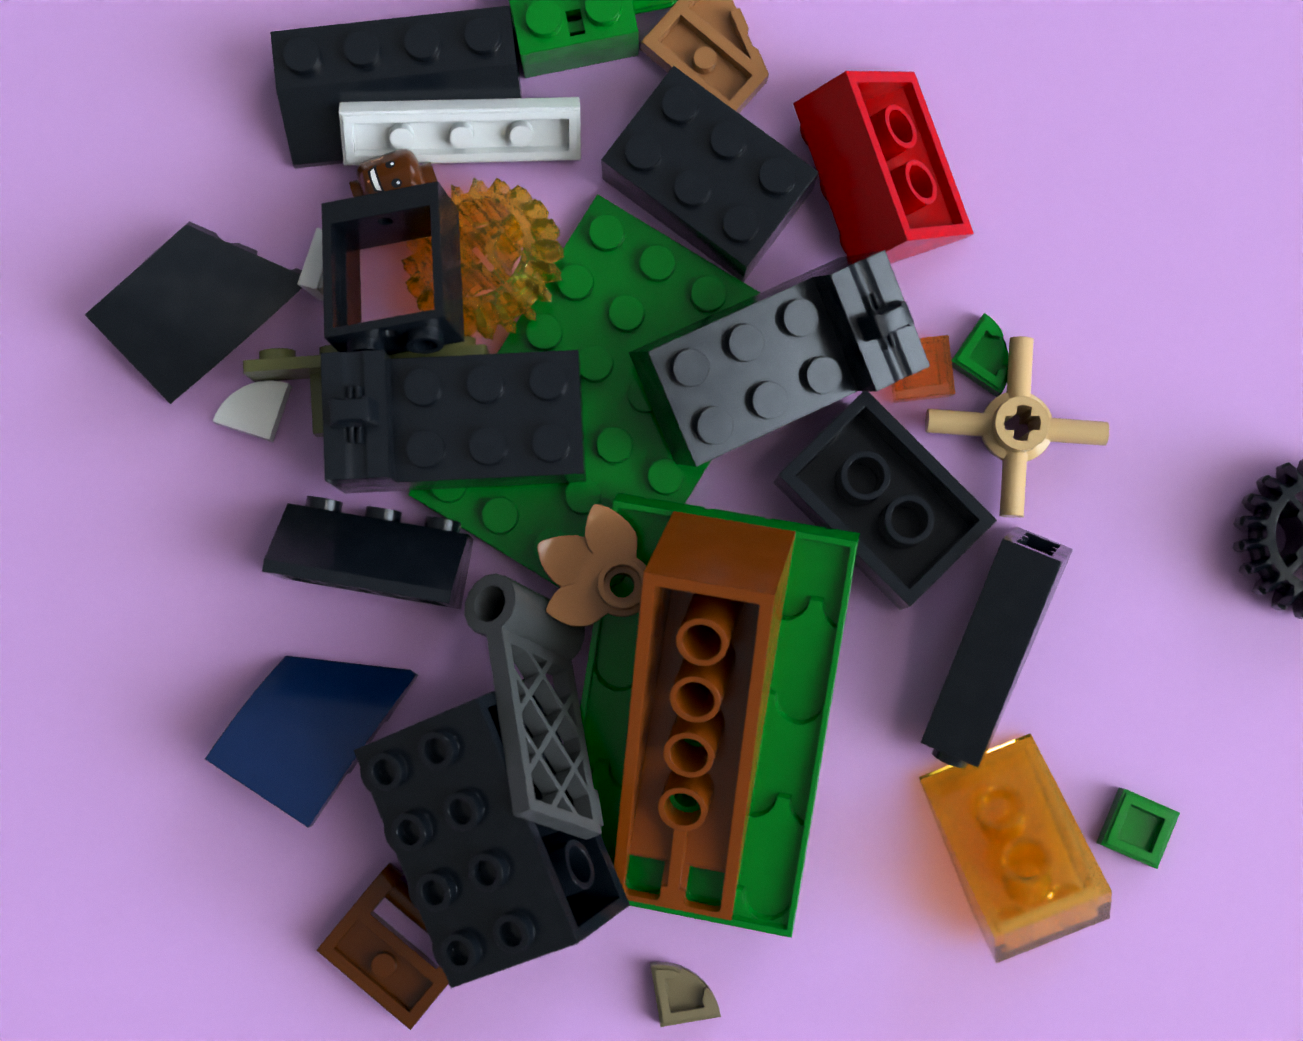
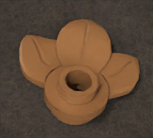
M594 504L587 517L584 537L579 535L557 536L538 543L537 550L542 567L552 582L560 587L547 605L546 613L566 625L583 627L590 626L606 614L627 617L640 612L643 574L646 565L636 558V532L630 523L616 511L603 505ZM619 575L629 577L634 584L633 592L627 597H617L610 589V582L614 577Z

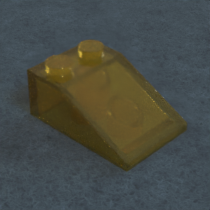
M1031 733L989 749L978 768L971 764H967L966 768L948 765L919 777L920 784L970 909L996 963L1110 919L1112 890Z

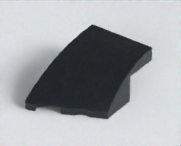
M189 221L153 252L127 278L95 304L85 316L171 404L302 289L297 284L302 270L298 268L290 270L257 256V250L240 243L226 242L217 233Z

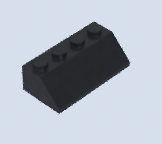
M510 5L270 32L276 92L295 169L344 163L339 120L340 102L522 98L515 29Z

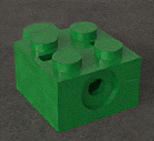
M509 0L525 78L639 56V31L635 15L671 8L678 0Z

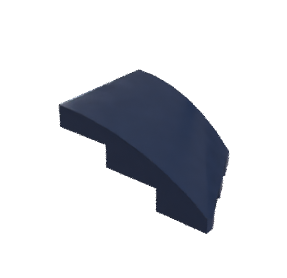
M285 656L246 701L217 740L205 760L306 827H312L345 776L351 773L358 763L354 750L371 743L383 723L390 719L418 674L407 669Z

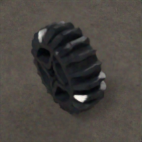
M1302 459L1299 461L1297 468L1289 462L1276 467V478L1270 475L1259 478L1256 481V485L1261 495L1251 493L1244 496L1241 502L1253 516L1237 517L1233 525L1239 530L1248 532V539L1234 542L1232 547L1234 551L1240 553L1249 551L1251 557L1250 562L1243 563L1240 566L1239 572L1242 575L1258 572L1261 577L1254 584L1252 592L1256 595H1265L1275 590L1271 607L1276 610H1285L1292 604L1294 616L1299 619H1303V581L1293 573L1297 569L1303 568V504L1295 497L1297 493L1303 491ZM1277 522L1284 530L1286 536L1285 546L1280 553L1276 543Z

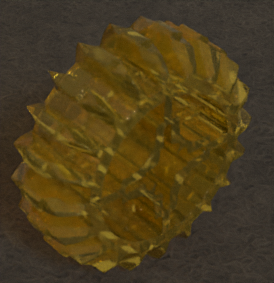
M473 178L468 193H464L460 187L451 185V200L459 210L464 336L472 337L477 330L483 338L493 340L499 324L508 333L516 334L515 318L523 314L528 320L536 321V312L532 307L535 301L552 302V294L545 284L562 281L561 271L554 264L565 258L564 249L558 241H555L560 237V230L554 220L549 219V211L540 200H532L529 192L519 185L511 190L505 181L496 178L488 189L482 180L479 181ZM431 236L406 241V247L413 253L401 260L404 270L411 276L405 282L407 289L417 299V307L421 312L434 310ZM477 247L484 256L488 255V261L494 266L493 271H489L482 262L478 263L480 259L473 252V248ZM521 256L520 262L512 274L514 263ZM488 289L493 290V291H491V292H489V293H487V294H483V295H480V296H475L476 294H478L479 292H481V291H483V290H488Z

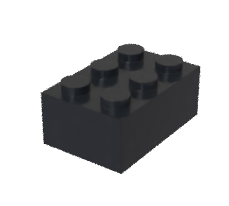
M675 66L667 73L601 159L602 179L742 282L746 280L811 194L819 174L816 169Z
M863 391L778 474L773 482L816 526L826 527V529L831 530L838 529L860 533L855 566L899 610L910 607L997 521L868 391Z

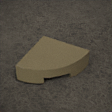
M650 963L661 1027L721 1017L719 1006L712 990L696 973L674 963Z

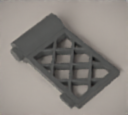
M496 573L486 575L477 581L469 591L465 601L464 615L467 624L475 632L487 637L513 815L585 840L602 834L601 826H604L598 790L594 789L572 664V660L581 650L584 642L585 626H569L548 615L546 608L550 598L504 575ZM514 663L519 669L520 673L522 674L524 681H522L521 677L516 671ZM546 673L552 676L554 689L545 676ZM533 694L535 695L539 704L546 713V717L543 715L542 711L540 710L534 698L532 697ZM523 720L527 725L528 729L530 730V732L532 733L533 739H531L526 729L524 728ZM555 731H557L562 739L564 747L556 736ZM543 753L545 754L546 758L548 759L554 771L556 772L555 776L553 775L549 766L542 757ZM533 781L543 795L541 801L535 799ZM566 790L573 800L574 807L565 794Z

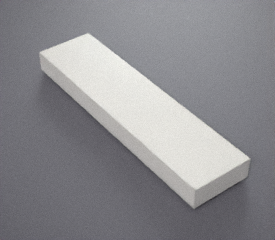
M579 97L340 102L339 104L344 166L359 165L363 161L399 149L410 150L416 156L419 164L427 162L435 164L581 160Z

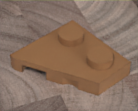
M678 0L641 41L640 50L667 73L675 66L738 113L743 110L767 83L769 76L759 50L750 41L748 36L749 27L740 8L736 9L733 0Z

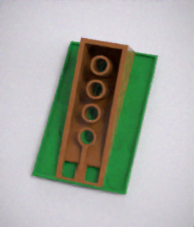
M617 493L613 500L612 510L627 520L636 532V558L640 559L646 565L643 574L640 612L627 617L606 614L593 624L580 711L594 789L598 790L604 826H601V837L630 906L792 938L860 533L838 529L831 530L826 529V527L772 518L765 519V517L713 508L705 509V507L653 498L645 499V497ZM619 575L611 580L610 589L617 597H627L633 592L634 584L629 577Z

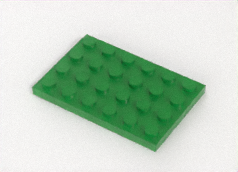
M597 194L497 353L578 350L581 362L586 482L411 490L408 495L442 517L461 522L462 529L560 588L552 582L542 567L537 550L538 543L557 536L579 535L584 537L587 517L592 506L599 504L612 509L613 500L617 493L685 504L712 461L710 460L697 467L675 464L629 352L753 297L760 292Z

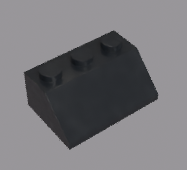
M307 496L305 506L287 503L264 558L262 572L287 580L461 609L474 541L469 534L460 533L461 522L426 516L424 527L400 523L402 512L373 506H366L365 516L342 513L343 502L315 496Z

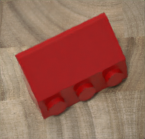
M845 71L793 103L800 122L801 136L809 147L816 169L819 172L820 188L822 194L829 202L840 233V244L847 256L885 250L889 262L892 264L965 239L974 234L915 72Z

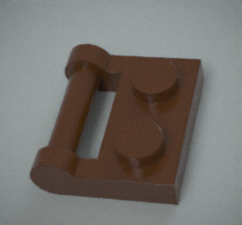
M390 862L316 951L411 1030L449 983L440 966L374 912L381 901L386 898L428 934L419 910L410 899L408 884L401 879L404 873Z

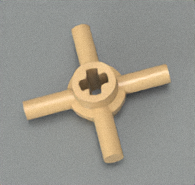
M1010 337L1007 392L992 400L983 413L927 409L926 433L980 436L986 448L995 457L1003 461L999 514L1001 517H1024L1027 462L1042 454L1050 442L1106 446L1109 439L1108 422L1052 418L1045 403L1031 394L1034 339L1031 337ZM1015 415L1020 416L1019 425L1027 424L1028 433L1018 440L1013 438L1014 430L1005 429V422Z

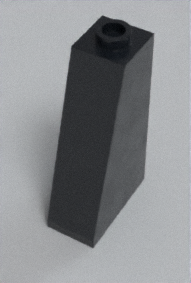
M1019 527L1014 528L1002 539L920 742L934 748L932 755L938 760L958 768H966L967 764L978 768L983 761L1068 563L1072 548Z

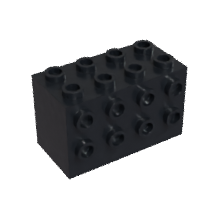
M495 691L354 750L360 765V775L363 784L372 794L384 824L385 838L389 846L396 853L408 883L410 899L421 914L432 941L434 958L443 969L450 988L576 945L630 906L601 834L585 840L513 815ZM533 694L532 697L534 698L538 707L542 711L543 715L546 717V713L544 712L543 708L541 707L535 695ZM523 720L524 728L526 729L531 739H533L532 733L530 732V730L528 729L527 725ZM555 731L556 736L563 745L559 734L557 733V731ZM543 753L542 757L544 758L545 762L547 763L553 775L555 776L556 772L554 771L550 762ZM533 781L535 799L541 801L543 795ZM566 790L565 794L574 807L573 800Z

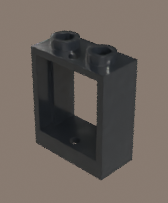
M438 181L321 204L324 338L338 352L385 350L388 355L408 351L430 354L442 350L444 345L465 342L459 210ZM431 236L434 310L362 322L360 250Z

